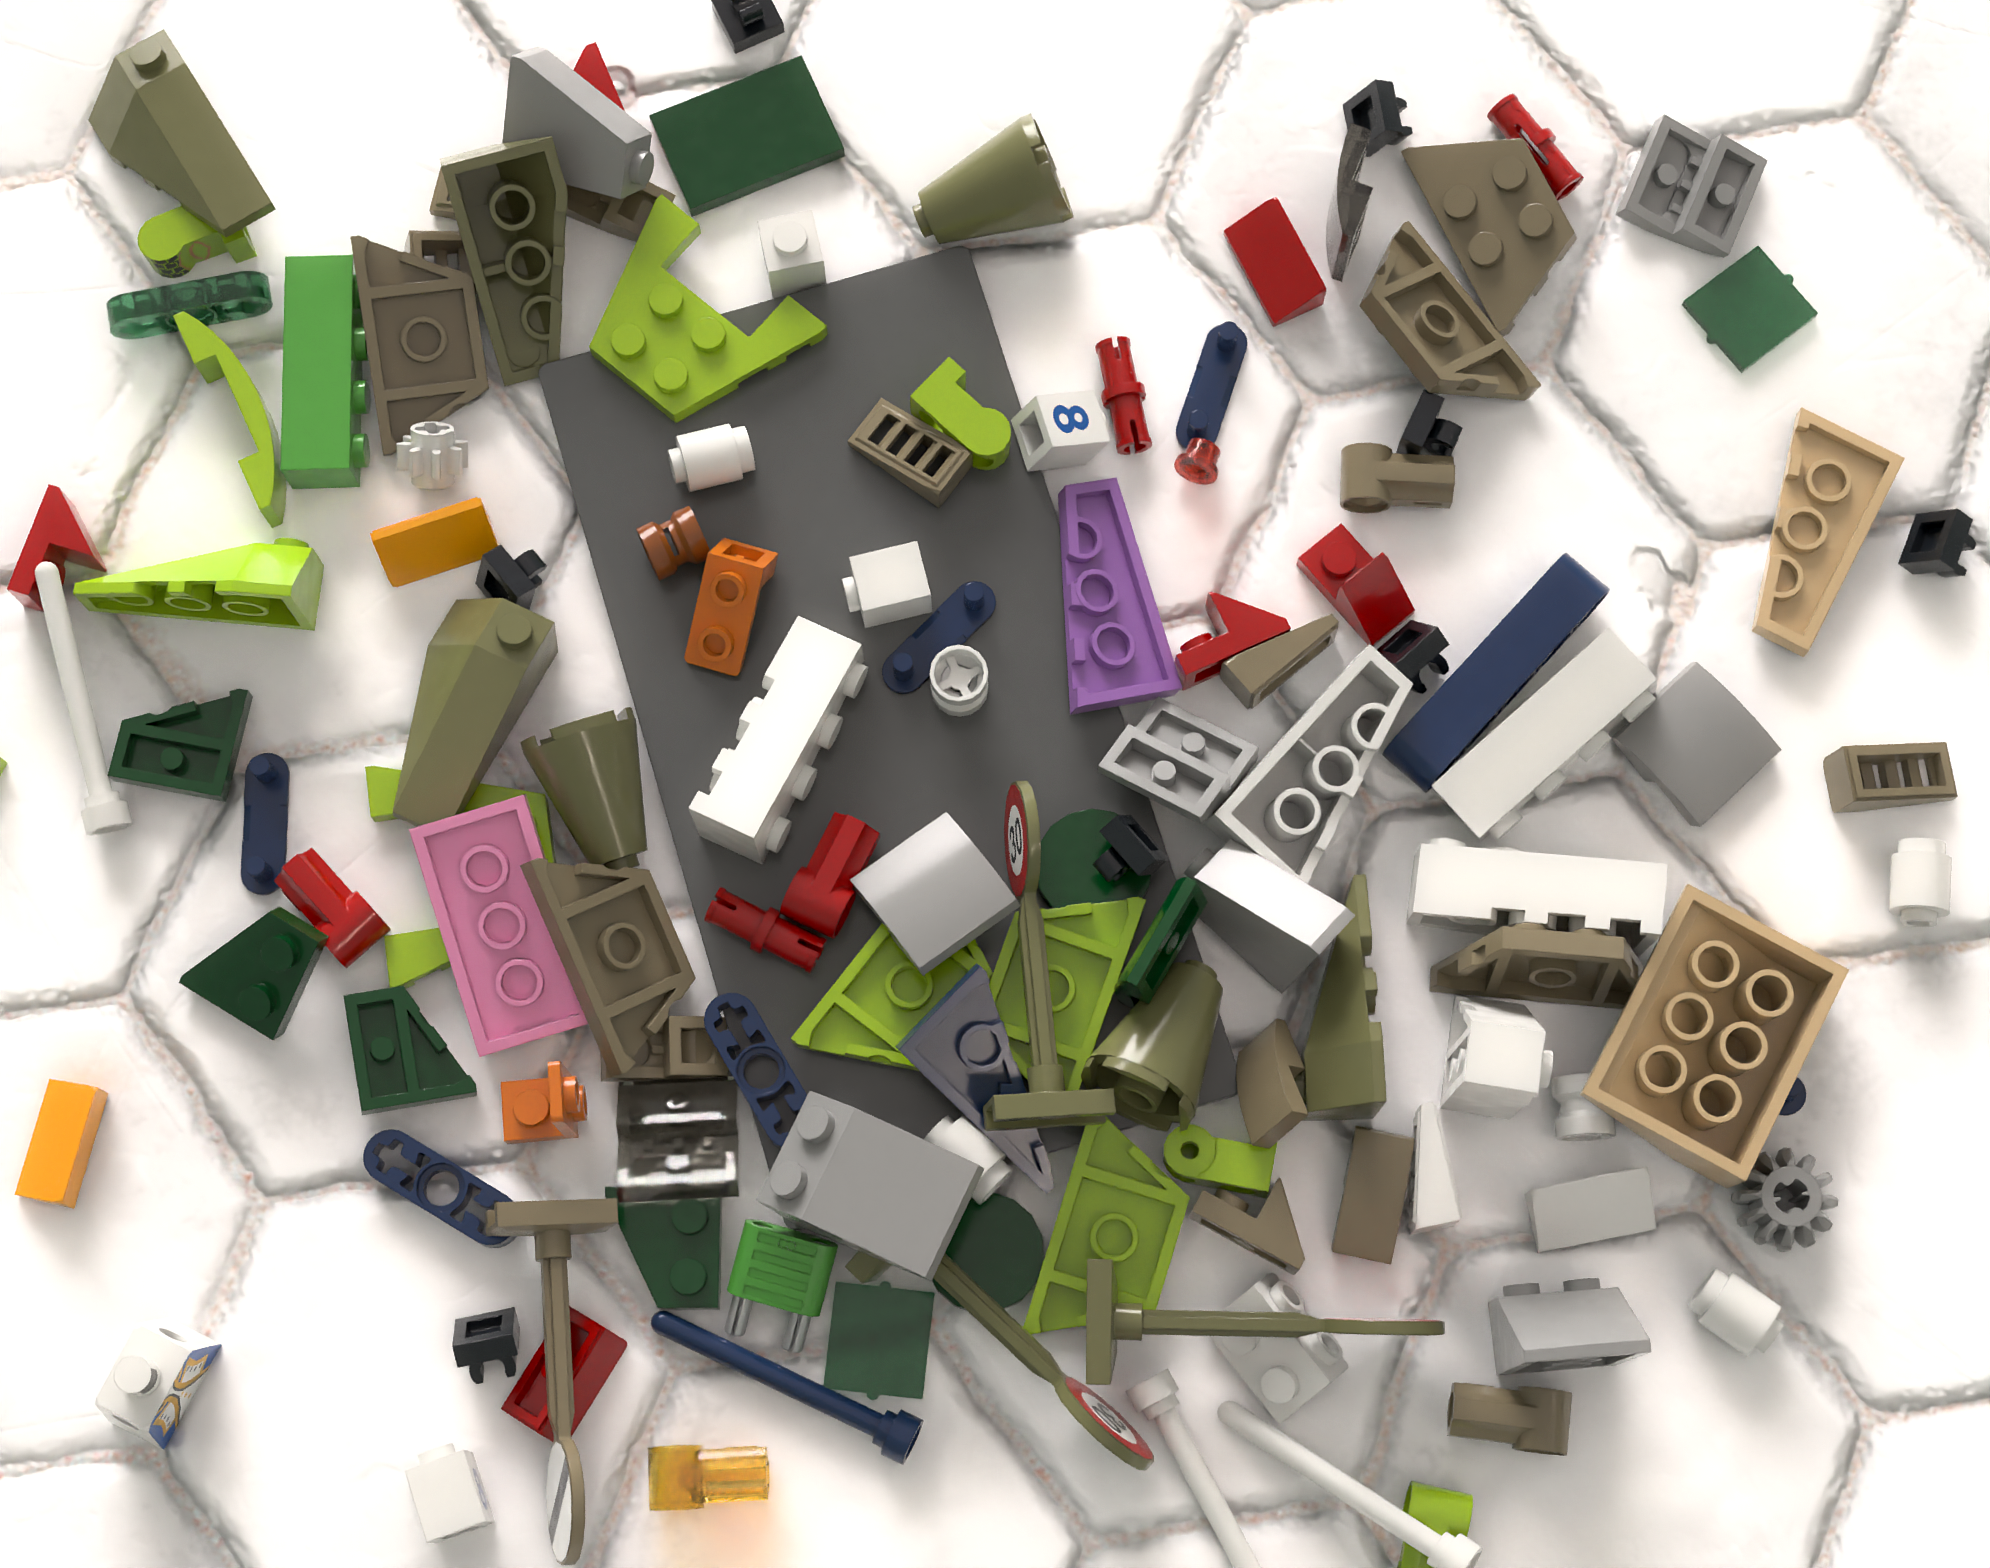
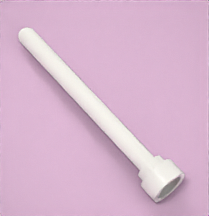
M42 562L35 569V578L89 794L88 797L84 798L86 808L81 811L85 833L88 836L119 831L133 825L128 801L121 800L119 791L112 790L110 778L107 776L108 770L58 568L52 562Z
M1167 1368L1126 1390L1125 1392L1136 1413L1143 1411L1148 1421L1154 1418L1233 1567L1262 1568L1175 1406L1180 1404L1175 1395L1179 1388L1169 1369Z
M1228 1400L1221 1403L1218 1407L1217 1415L1223 1424L1429 1557L1427 1561L1429 1566L1433 1568L1475 1567L1483 1547L1460 1533L1454 1537L1450 1533L1445 1532L1441 1536L1238 1403Z

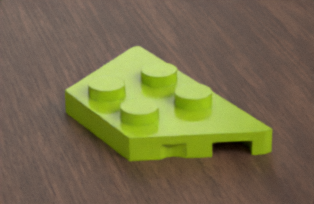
M1132 897L1127 898V900L1094 904L1082 903L1067 905L1061 908L1040 909L1044 922L1057 1061L1059 1065L1063 1066L1065 1091L1080 1090L1082 1070L1095 1048L1114 994V986L1122 972L1146 904V899ZM1019 911L1014 913L989 987L1000 1020L1004 1023L1013 1059L1017 1062L1020 1073L1028 1080L1027 1069L1032 1066L1017 924Z
M882 923L794 1033L791 1041L802 1049L919 1071L895 1046L976 963L987 972L989 981L993 972L981 948L978 947L974 939L928 973L922 975L894 942L887 928Z
M1106 1116L1104 1124L1085 1126L1023 1328L1030 1334L1086 1326L1087 1259H1113L1118 1287V1303H1143L1142 1309L1156 1310L1190 1197Z

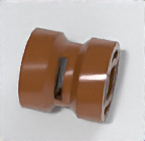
M689 505L674 511L670 520L664 523L649 522L636 528L643 548L659 581L674 575L678 566L691 562L697 565L706 561L707 554L710 551ZM669 532L678 555L674 556L665 533Z

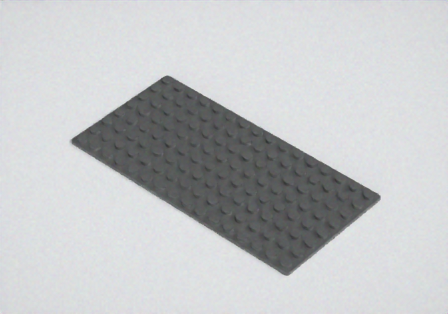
M956 246L788 294L827 325L828 335L813 346H810L808 343L787 355V361L773 369L767 370L764 368L738 383L739 388L678 423L671 420L592 356L591 351L544 364L538 373L718 996L725 993H738L747 997L753 1003L807 1095L809 1091L821 1094L857 1108L922 1139L947 1115L955 1122L964 1114L920 1071L802 1049L791 1041L794 1033L882 924L879 918L858 893H856L852 909L835 939L781 914L780 918L820 938L827 939L819 960L815 961L816 965L809 974L804 969L766 950L759 954L750 949V942L712 923L705 922L706 912L712 900L716 901L715 895L719 888L723 887L728 892L766 911L770 907L780 911L790 883L802 866L807 867L834 812L853 816L880 833V839L867 867L947 812L979 849L1012 892L1005 857L1004 817L1007 793L1010 784L1014 781H1028L1033 789L1037 803L1041 840L1050 826L1067 814L1093 808L1115 812L1118 815H1132L1168 856L1150 799L1098 772V765L1126 728L1119 706L1070 715L1059 521L1042 470L1027 472L1011 419L1022 408L971 253L964 246ZM788 295L725 312L721 315L744 334L751 336ZM950 357L966 371V389L964 391L983 408L996 409L1007 418L1011 428V446L1006 461L996 469L980 470L972 466L942 506L938 508L848 445L847 441L881 398L911 414L910 395ZM885 419L869 441L878 445L894 424ZM728 423L731 428L745 426L753 451L754 471L743 473L742 480L689 492L686 482L675 483L667 450L677 448L676 436ZM903 432L888 452L896 456L911 436ZM920 444L907 463L915 466L928 448ZM938 455L925 473L933 477L945 462V459ZM689 505L710 550L723 538L779 553L774 575L761 588L743 668L737 676L687 663L684 659L706 561L697 565L691 562L678 566L674 575L659 581L643 548L636 528L649 522L664 523L670 520L674 511ZM669 532L665 533L674 556L678 555ZM917 541L931 593L932 612L865 628L861 610L849 611L842 579L852 576L849 557ZM971 581H978L989 586L996 599V607L992 616L963 644V646H969L978 651L986 661L989 688L987 699L982 707L971 715L962 717L948 715L940 710L933 701L930 678L912 693L899 694L890 690L882 676V668L886 659L961 585ZM800 616L862 644L864 658L862 664L868 666V672L857 696L854 699L846 696L837 714L843 718V722L833 745L829 750L821 747L811 766L817 769V775L810 792L804 801L795 798L786 816V819L792 821L783 846L778 853L769 850L763 864H760L699 836L689 811V806L698 791L710 795V784L714 775L712 772L714 762L722 748L735 750L740 741L736 739V733L739 726V718L749 701L754 697L764 700L768 690L762 688L764 675L796 618ZM1169 859L1156 872L1151 874L1149 889L1143 898L1146 899V904L1121 974L1176 882ZM1037 888L1036 898L1039 909H1050ZM1020 907L975 938L992 972H994L1014 913L1019 911ZM1191 930L1173 963H1185L1186 960H1197L1203 963L1193 930ZM1115 991L1093 1052L1132 1009L1119 1002ZM730 1007L723 1010L728 1030L732 1032L741 1048L735 1051L736 1058L745 1048L753 1044L765 1042L762 1035H758L752 1043L750 1042L741 1024V1021L748 1016L745 1011L735 1014ZM1218 1013L1197 1108L1234 1097L1238 1094L1236 1081L1237 1065L1220 1013ZM766 1056L752 1059L745 1069L747 1083L757 1089L770 1087L779 1076L778 1064L775 1060ZM1021 1074L1026 1092L1029 1093L1028 1080ZM1082 1081L1080 1090H1088ZM788 1085L777 1098L759 1103L763 1111L771 1103H774L783 1122L780 1127L776 1128V1132L779 1135L784 1132H790L797 1118V1115L792 1113L783 1097L795 1093L791 1085ZM752 1110L770 1172L780 1149L770 1141ZM1117 1113L1105 1115L1120 1131L1140 1125ZM1086 1125L1037 1128L1041 1143L1044 1144L1048 1154L1080 1144ZM1007 1156L1003 1160L1008 1166L1014 1164ZM783 1217L784 1223L789 1229H803V1227Z

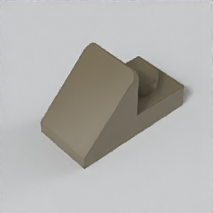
M1278 1177L1257 1218L1246 1213L1249 1204L1236 1195L1217 1188L1214 1195L1202 1190L1188 1217L1189 1219L1292 1275H1295L1300 1270L1305 1257L1280 1177Z

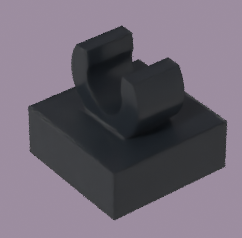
M711 0L712 9L735 54L785 32L783 21L772 0Z
M1375 79L1342 105L1352 155L1371 157L1385 145H1397L1413 134L1412 127L1402 126L1399 113L1407 108V102L1402 98L1396 97L1392 81Z
M1425 389L1423 390L1402 434L1396 451L1397 454L1421 455L1425 447L1436 456H1451L1463 428L1452 421L1438 418L1445 398L1429 393Z
M1959 509L1916 514L1898 564L1913 575L1936 572L1944 578L1965 576L1967 569L1959 565L1958 561L1962 551L1975 549L1976 542L1968 534L1973 519Z
M499 545L482 555L475 584L487 598H504L530 610L535 589L543 581L538 574L544 571L547 565L533 549L522 553L514 560L504 547Z
M1410 620L1377 649L1383 657L1413 683L1410 691L1424 694L1427 691L1425 684L1422 683L1419 676L1420 670L1427 664L1433 672L1445 675L1449 671L1446 659L1439 653L1450 644L1437 626Z
M1116 815L1099 831L1112 847L1104 852L1092 865L1107 882H1110L1112 879L1118 881L1131 868L1138 876L1151 875L1169 857L1132 815Z
M515 1307L455 1319L452 1348L457 1368L469 1366V1374L475 1384L483 1383V1363L488 1361L500 1360L504 1364L507 1378L515 1376L520 1326Z

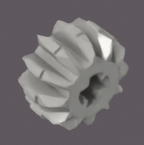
M1791 1148L1780 1149L1775 1160L1766 1152H1762L1754 1164L1756 1170L1752 1169L1747 1180L1742 1183L1749 1190H1739L1731 1194V1201L1733 1203L1748 1205L1749 1212L1737 1218V1224L1740 1227L1748 1226L1754 1222L1759 1225L1753 1239L1756 1244H1765L1774 1234L1775 1246L1779 1252L1791 1250L1794 1239L1803 1248H1807L1816 1242L1813 1229L1826 1232L1832 1227L1833 1223L1821 1210L1837 1207L1839 1200L1833 1195L1822 1194L1820 1188L1828 1185L1833 1180L1830 1173H1822L1815 1178L1810 1174L1815 1166L1816 1159L1814 1156L1808 1154L1795 1165V1158ZM1787 1188L1793 1195L1788 1202H1795V1207L1782 1212L1776 1205V1202L1780 1201L1781 1198L1774 1197V1193Z

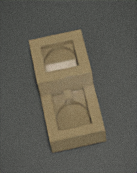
M651 182L646 184V188L622 199L566 185L568 192L566 216L610 234L637 242L656 199L662 194L673 203L676 195Z
M668 1016L656 1035L649 1036L634 1056L633 1060L636 1063L630 1071L622 1075L611 1077L600 1052L601 1082L676 1081L724 1078L728 1076V1068L705 1029L704 1016ZM722 1017L723 1023L716 1027L719 1033L727 1030L725 1017Z
M1275 1019L1239 1051L1236 1064V1081L1240 1108L1253 1146L1268 1149L1309 1115L1294 1080L1305 1067L1285 1020Z
M1355 1126L1343 1180V1194L1331 1244L1332 1252L1391 1265L1406 1195L1415 1138Z

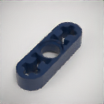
M738 993L719 995L706 1008L704 1014L705 1029L770 1141L781 1150L789 1132H784L781 1135L776 1132V1128L780 1127L783 1122L774 1103H771L765 1111L761 1109L759 1103L777 1098L788 1085H791L795 1093L783 1097L792 1113L798 1115L807 1094L753 1003L747 997ZM729 1007L735 1014H740L744 1011L748 1014L741 1021V1024L751 1043L758 1035H762L765 1040L763 1043L753 1044L745 1048L735 1060L731 1058L729 1052L737 1051L741 1048L732 1032L723 1030L719 1033L716 1030V1027L723 1023L720 1013ZM759 1056L770 1057L779 1066V1076L776 1082L764 1089L750 1086L745 1079L746 1066L752 1059Z
M393 1129L381 1131L375 1134L366 1144L363 1153L365 1169L372 1178L485 1247L501 1248L510 1244L517 1237L486 1236L482 1234L485 1223L467 1210L464 1213L463 1221L460 1222L455 1219V1216L468 1205L474 1187L479 1188L481 1192L472 1200L488 1210H495L494 1204L496 1202H514L501 1191L402 1131ZM399 1143L404 1144L401 1155L419 1168L422 1165L423 1157L426 1156L431 1159L416 1175L411 1191L405 1189V1186L414 1178L396 1167H391L386 1174L381 1172L385 1162L378 1156L384 1147L394 1150ZM438 1173H452L459 1182L457 1197L450 1204L444 1206L432 1204L426 1192L428 1182Z

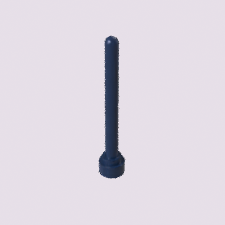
M658 1311L651 1318V1327L655 1333L874 1437L872 1444L882 1448L881 1455L904 1465L921 1431L923 1419L902 1409L898 1414L890 1410L882 1414L668 1311Z

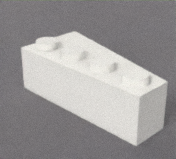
M800 616L796 618L764 675L762 688L768 690L764 700L754 697L749 701L739 718V726L736 733V739L740 741L735 750L722 748L712 766L714 775L710 784V795L698 791L689 806V811L699 836L760 864H763L769 850L775 853L779 852L792 824V821L786 819V816L795 798L804 801L810 792L817 775V769L811 766L821 747L829 750L833 745L843 722V718L837 714L846 696L854 699L866 678L868 666L862 664L864 661L862 644Z
M1608 627L1431 786L1481 842L1490 834L1498 841L1523 819V816L1518 812L1522 806L1534 796L1541 802L1567 780V777L1562 773L1580 757L1585 762L1590 760L1611 741L1612 738L1608 733L1625 718L1631 723L1655 702L1656 698L1653 694L1656 693L1658 679Z
M1369 644L1237 786L1227 800L1205 821L1204 825L1225 844L1232 839L1308 884L1312 877L1311 874L1321 855L1327 849L1337 830L1336 827L1363 781V776L1376 751L1379 750L1413 683Z
M1434 838L1430 840V844L1421 843L1414 855L1406 924L1479 935H1488L1502 926L1512 927L1520 923H1535L1542 925L1546 930L1562 932L1592 928L1603 931L1607 936L1624 937L1637 957H1640L1662 935L1669 864L1523 852L1520 849L1504 846H1495L1489 849L1465 847L1466 844L1462 841L1449 838Z

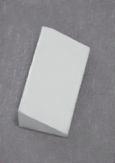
M1647 1166L1534 1188L1524 1194L1538 1253L1656 1229L1651 1180Z

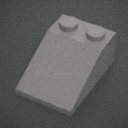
M809 1091L756 1201L800 1227L932 1281L982 1176L984 1168L857 1108Z
M1599 1278L1563 1281L1564 1292L1540 1293L1539 1283L1503 1286L1504 1297H1496L1488 1302L1496 1376L1616 1366L1651 1353L1650 1338L1619 1287L1601 1288Z

